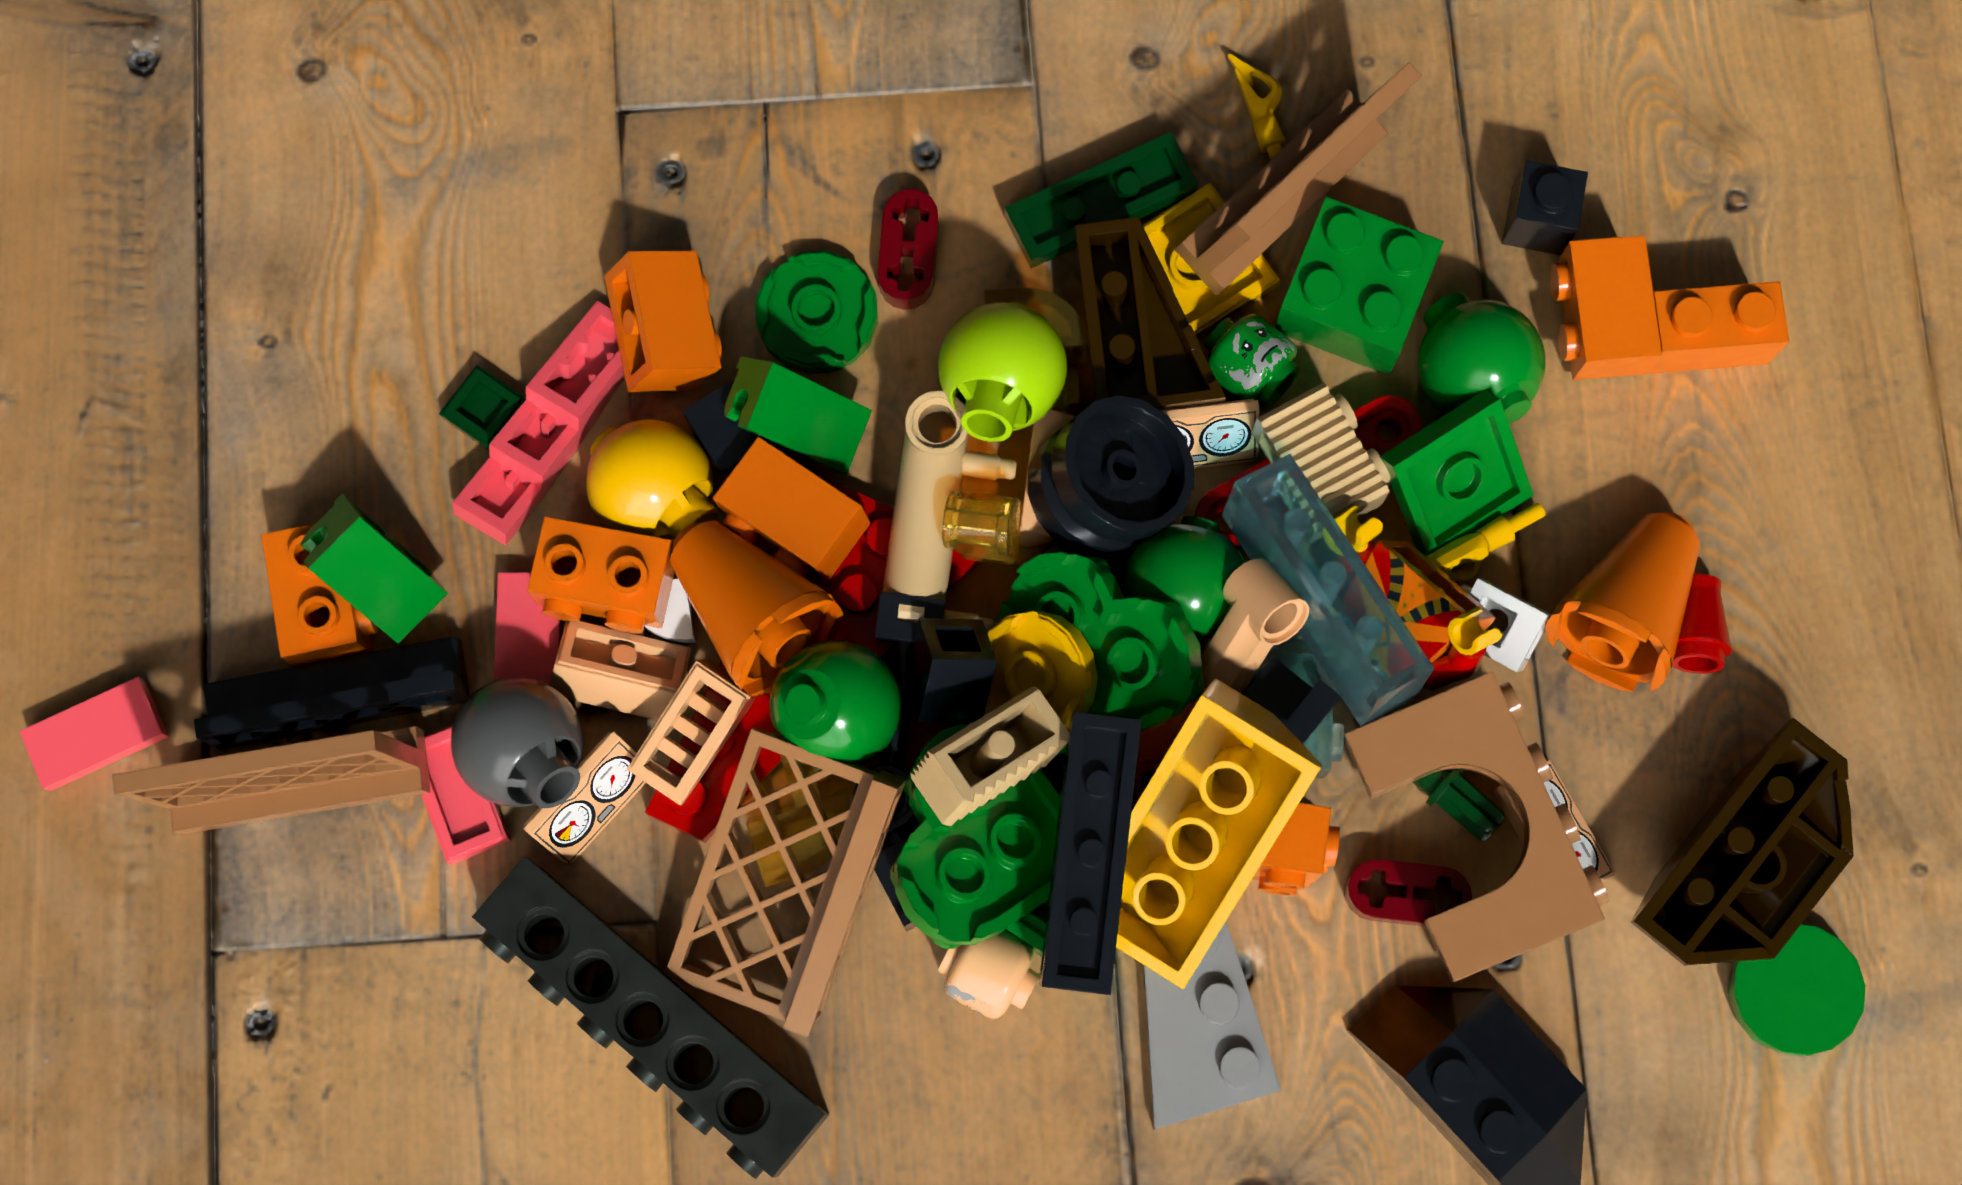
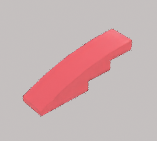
M596 301L526 386L525 402L489 444L490 457L452 502L453 515L505 546L563 471L625 377L611 308Z

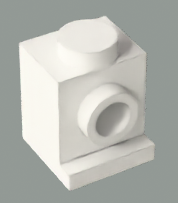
M1477 578L1472 588L1463 584L1461 588L1489 612L1499 609L1508 617V627L1502 633V638L1488 646L1484 655L1515 672L1523 671L1545 631V624L1551 613L1482 578Z

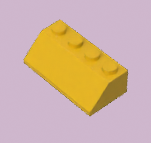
M1216 678L1199 698L1131 812L1116 948L1181 989L1185 988L1322 767L1319 760L1272 712Z

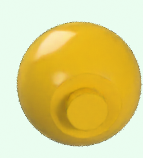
M642 419L628 422L618 428L610 427L603 431L593 442L590 448L591 458L586 472V492L592 511L605 528L673 541L679 532L691 523L718 520L719 510L709 501L714 484L710 461L700 443L683 428L662 420Z

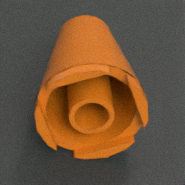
M1673 512L1646 514L1552 610L1545 624L1547 640L1554 648L1559 639L1570 651L1566 659L1569 665L1594 681L1621 691L1633 692L1638 683H1651L1649 691L1659 689L1672 669L1700 550V539L1695 533L1692 524L1681 515Z
M718 521L691 523L682 529L674 539L670 564L730 678L741 690L744 689L749 696L758 697L771 693L777 674L787 660L795 653L811 644L834 639L840 628L843 612L841 607L834 601L833 596Z

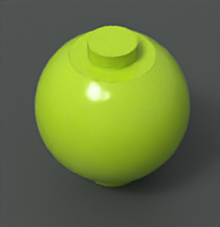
M1015 302L989 303L976 307L964 314L948 331L938 357L939 382L942 391H944L948 402L954 410H957V406L954 404L955 396L964 404L965 407L961 418L963 429L977 439L999 442L1009 438L1012 431L1020 430L1036 423L1053 408L1063 391L1066 381V353L1055 328L1038 312Z

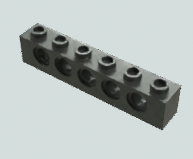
M526 856L521 859L472 916L473 919L486 929L479 937V940L508 964L515 956L520 958L534 971L527 981L539 993L556 1006L564 998L584 1014L577 1022V1025L585 1033L606 1049L615 1041L633 1057L626 1067L653 1091L657 1092L664 1083L683 1101L676 1108V1111L701 1133L707 1135L714 1127L732 1142L733 1145L726 1154L753 1178L757 1179L763 1170L772 1178L778 1177L829 1116L826 1111L669 976L664 975L665 973L569 890ZM558 919L564 930V938L561 945L552 953L540 954L534 944L536 929L544 921ZM606 961L613 971L612 985L605 994L598 997H590L582 985L583 974L592 963ZM655 1003L663 1014L662 1028L655 1037L649 1040H640L634 1035L631 1028L632 1015L641 1005ZM703 1045L712 1054L713 1069L707 1079L697 1084H691L681 1073L680 1061L683 1054L689 1048ZM745 1088H753L763 1099L764 1111L756 1124L744 1128L736 1124L732 1119L729 1109L730 1102L738 1091Z

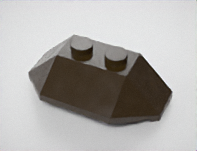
M1795 718L1790 719L1730 781L1655 876L1631 923L1684 966L1774 959L1854 856L1851 808L1846 782L1849 779L1847 759Z

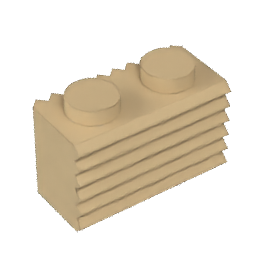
M1325 383L1258 417L1252 430L1253 436L1315 540L1330 534L1332 520L1352 505L1358 507L1357 518L1381 506L1389 493L1386 483L1391 480L1379 453L1374 448L1365 450L1362 447L1361 441L1356 437L1354 429L1358 427V423L1348 401L1341 394L1331 395Z
M1032 686L928 750L924 758L920 759L921 762L917 763V766L913 768L914 770L910 772L911 779L943 825L952 826L958 819L962 820L968 813H973L978 806L983 807L989 799L994 800L999 793H1004L1010 786L1014 787L1020 780H1025L1030 773L1035 774L1040 767H1045L1069 742L1070 733L1041 691Z

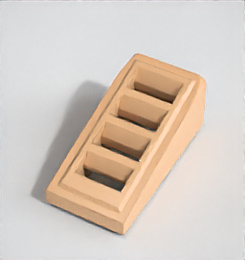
M706 658L697 660L627 770L681 806L743 719L756 697L749 696L744 689L741 690L736 686L728 672ZM704 684L731 701L726 711L699 693ZM689 706L717 724L711 733L683 715ZM673 728L702 747L697 756L668 737ZM658 750L688 769L682 778L652 759Z

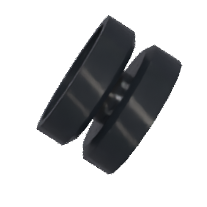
M1120 395L1094 401L1038 446L1028 468V496L1036 519L1056 543L1069 551H1075L1087 556L1096 555L1103 559L1127 553L1141 539L1151 537L1168 526L1184 512L1194 489V461L1181 431L1167 414L1148 402Z

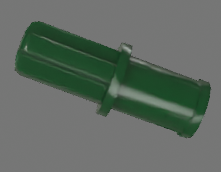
M1465 769L1442 770L1412 782L1429 797L1426 803L1430 807L1435 803L1438 804L1479 841L1484 842L1489 839L1506 818L1505 812L1462 775Z

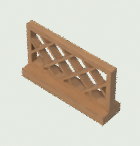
M1408 62L1363 103L1347 88L1174 250L1213 293L1218 295L1389 134L1376 119L1420 79L1422 75Z
M416 726L385 732L371 730L112 774L115 795L171 809L172 832L180 834L430 793L424 730Z
M753 727L747 739L664 975L785 1021L784 1029L809 1037L820 1021L907 779L884 770L877 773L856 764L809 753L777 734ZM763 747L786 756L797 781L766 795L754 771L761 748ZM801 762L821 770L807 776ZM831 774L858 783L859 785L851 807L829 818L826 817L811 784ZM749 786L755 800L741 806ZM801 788L817 823L785 837L769 802ZM759 807L775 842L744 856L732 830L738 816ZM846 820L840 838L837 840L831 826ZM821 831L833 857L828 870L805 880L789 845ZM727 847L733 861L719 867ZM779 850L795 885L763 898L748 864ZM737 869L752 904L722 917L711 894V889L716 878ZM823 882L816 902L810 887ZM799 893L810 916V921L806 931L783 941L768 906ZM705 909L711 922L698 928ZM757 912L773 946L742 959L726 925ZM715 930L730 961V965L710 973L686 964L685 962L693 940ZM801 943L794 963L788 949ZM777 954L788 977L782 999L780 1000L757 991L746 967ZM735 973L740 984L724 977Z

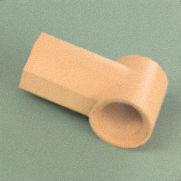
M1263 558L1252 559L1243 563L1234 570L1224 585L1223 595L1229 604L1228 611L1215 634L1208 638L1201 649V675L1204 684L1207 686L1216 678L1241 693L1248 686L1273 645H1279L1298 633L1309 616L1307 602L1268 560Z

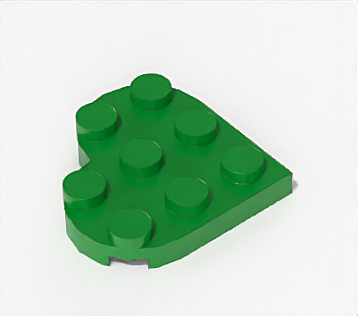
M1075 551L1039 554L1017 569L1016 573L1020 575L1011 586L1009 600L1001 603V620L1009 615L1041 610L1064 617L1082 632L1094 653L1098 676L1094 703L1088 711L1089 714L1142 720V731L1160 726L1177 717L1189 703L1196 701L1201 696L1204 681L1201 675L1200 643L1189 621L1186 619L1183 609L1176 602L1170 600L1160 601L1149 596L1124 598L1114 575L1111 573L1109 564L1102 557L1096 555L1087 556ZM1066 745L1059 751L1057 755L1066 752Z
M960 723L939 731L917 754L911 771L914 770L913 768L917 766V763L921 762L920 759L924 758L928 750L969 726L970 723ZM1040 768L1035 774L1030 773L1025 780H1020L1014 787L1010 786L1004 793H999L994 800L989 799L983 807L978 806L973 813H968L962 820L958 819L952 826L943 825L912 781L910 772L907 774L904 791L909 798V805L919 827L902 844L898 857L891 866L890 878L895 886V893L906 917L925 935L931 937L935 944L945 949H954L960 945H976L999 935L1048 901L1060 795Z

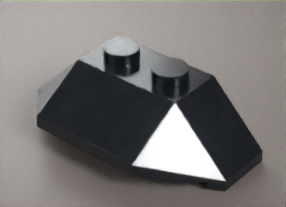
M1393 986L1346 1030L1488 1185H1581L1587 1089L1494 989Z

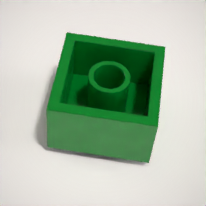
M1325 197L1280 308L1275 328L1287 337L1390 375L1400 355L1444 241Z

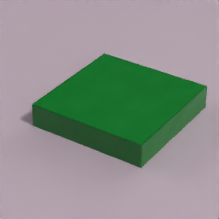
M1487 389L1380 456L1389 472L1391 486L1415 547L1425 557L1462 536L1475 533L1476 530L1509 512L1534 495L1501 400Z

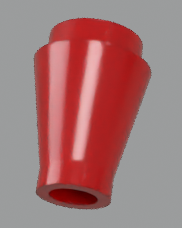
M1694 574L1672 666L1687 673H1714L1724 668L1725 657L1732 653L1721 597V580L1712 575Z

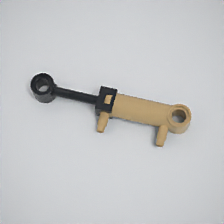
M929 391L917 397L909 406L905 417L906 425L888 554L875 630L876 641L895 643L891 671L899 687L901 714L897 730L891 742L879 754L878 763H871V769L869 770L877 773L884 770L902 778H905L910 771V768L904 767L912 709V700L905 680L919 618L982 619L986 631L995 625L993 618L980 617L975 613L945 609L963 476L990 480L998 478L1012 480L1015 478L1017 462L1013 459L1001 458L995 454L967 451L969 434L961 425L965 406L955 396L954 404L957 406V410H954L948 402L944 391ZM936 412L947 414L956 425L955 433L951 438L939 443L928 441L919 430L921 421L927 415ZM856 783L853 791V798L859 785L858 783ZM906 794L904 805L893 816L889 830L906 824L914 815Z

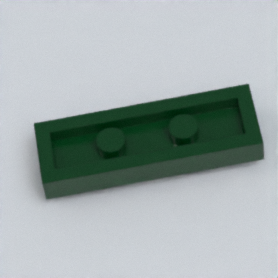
M1169 132L1004 207V216L1030 268H1033L1078 247L1075 225L1133 217L1141 219L1190 196L1197 191L1198 182L1172 132Z

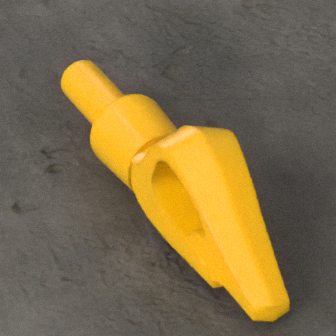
M1230 53L1227 57L1235 69L1234 74L1251 116L1260 151L1262 153L1268 152L1271 160L1286 143L1277 119L1273 115L1275 108L1282 98V88L1274 77L1256 69ZM1253 77L1261 79L1270 87L1271 92L1265 98H1260L1252 88L1254 85Z
M1537 502L1508 519L1499 516L1476 530L1475 533L1462 536L1426 557L1453 581L1470 580L1476 575L1483 559L1489 555V552L1514 541V533L1543 518L1546 515L1545 510Z

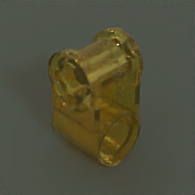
M950 491L945 504L942 524L944 547L961 554V558L1002 565H1017L1021 540L1020 523L1023 500L1008 496L978 493L968 495L963 491Z

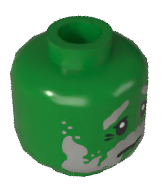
M1248 314L1236 322H1233L1230 318H1225L1214 328L1204 344V347L1210 351L1207 362L1216 380H1218L1222 390L1234 400L1254 398V401L1258 400L1259 404L1262 402L1265 406L1269 407L1287 391L1299 373L1300 368L1294 364L1297 356L1296 345L1266 319L1257 314Z

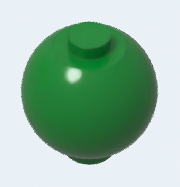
M1463 292L1451 293L1436 301L1427 310L1423 318L1428 330L1421 341L1417 362L1420 383L1428 399L1440 412L1446 415L1487 389L1500 398L1509 424L1522 418L1532 406L1531 401L1538 393L1545 374V349L1536 327L1522 312L1503 302L1488 299L1470 301Z
M1184 516L1182 517L1181 524H1169L1153 536L1141 539L1132 549L1122 571L1121 591L1124 598L1149 596L1160 601L1170 600L1176 602L1183 609L1185 617L1189 621L1200 643V647H1202L1208 638L1215 634L1228 611L1229 604L1223 595L1224 585L1234 570L1245 563V560L1235 544L1226 536L1218 533L1220 526L1217 523L1200 517Z
M827 640L804 647L782 666L771 689L769 711L775 733L786 741L815 755L863 766L875 759L891 742L900 720L901 697L892 671L876 653L854 642ZM806 764L807 766H810V767H812V768L821 770V769H819V768H816V767H813V766H811V765Z

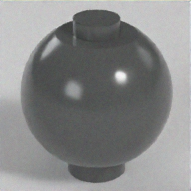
M514 676L497 679L475 690L458 711L451 732V753L454 765L466 785L480 797L502 806L525 807L537 804L539 807L546 809L556 807L565 802L579 785L580 773L576 767L580 763L583 750L581 723L569 700L553 686L529 677Z

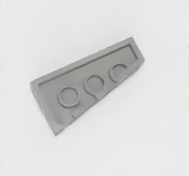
M1227 921L1222 926L1184 989H1181L1144 965L1153 1130L1281 1091Z

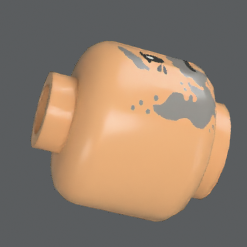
M1007 930L976 945H960L957 948L948 949L938 969L940 974L946 976L944 990L950 998L991 1019L1004 1015L1010 1004L1023 1009L1040 976L1039 973L1029 968L1034 958V949Z

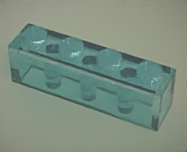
M1291 454L1236 480L1222 513L1224 520L1251 560L1258 558L1268 560L1307 602L1309 616L1298 632L1359 725L1362 727L1415 699L1435 669Z

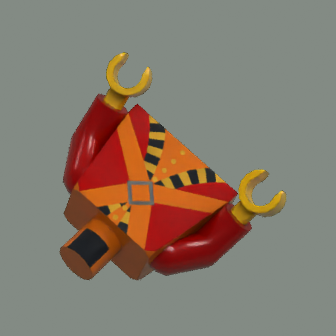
M1352 505L1333 519L1330 524V533L1332 539L1342 549V572L1338 605L1341 615L1335 625V634L1357 654L1356 658L1342 675V684L1360 699L1372 701L1386 681L1399 690L1419 687L1434 690L1473 676L1487 647L1502 638V633L1498 628L1484 632L1496 617L1407 540L1378 541L1375 546L1373 538L1379 535L1383 529L1382 522L1376 517L1370 518L1361 525L1357 518L1358 507Z

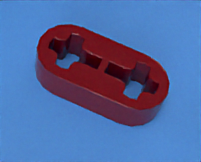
M916 189L901 190L892 195L886 202L882 218L877 271L879 288L886 302L902 310L915 309L923 305L932 294L935 280L939 235L938 210L932 197L924 191ZM912 208L918 209L920 219L927 221L917 223L914 242L904 241L903 222L895 220L905 218L907 209ZM903 257L913 258L914 276L922 279V281H912L910 291L899 290L897 280L890 278L900 276Z
M1383 859L1368 860L1358 865L1349 874L1344 886L1345 900L1351 911L1359 917L1370 921L1426 927L1424 920L1438 914L1435 913L1433 902L1413 899L1414 890H1431L1436 886L1438 879L1445 881L1446 892L1456 894L1457 903L1445 907L1443 912L1471 901L1472 892L1467 879L1455 869L1446 866ZM1372 872L1381 874L1380 880L1382 885L1403 888L1402 898L1385 897L1380 900L1378 908L1369 906V896L1358 892V884L1366 883L1370 880Z

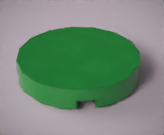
M826 250L800 252L787 258L788 262L781 264L776 270L773 268L763 279L755 299L756 326L768 352L785 367L806 374L833 373L854 363L871 345L878 326L877 295L867 276L849 258Z
M1801 924L1774 959L1735 962L1732 968V977H1729L1728 997L1735 1019L1753 1041L1778 1053L1803 1057L1832 1050L1853 1033L1864 1012L1866 985L1857 959L1839 938L1817 926Z

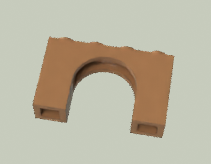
M1493 671L1348 732L1344 736V741L1370 799L1438 771L1465 769L1481 773L1499 783L1510 794L1520 811L1524 826V845L1517 867L1510 877L1494 891L1424 920L1451 982L1461 980L1605 920L1600 906L1609 902L1604 885L1594 866L1590 865L1582 868L1572 847V844L1580 841L1581 838L1571 813L1564 803L1554 807L1544 782L1553 779L1541 748L1537 742L1526 746L1516 724L1517 721L1524 719L1525 715L1512 685L1509 682L1499 685Z

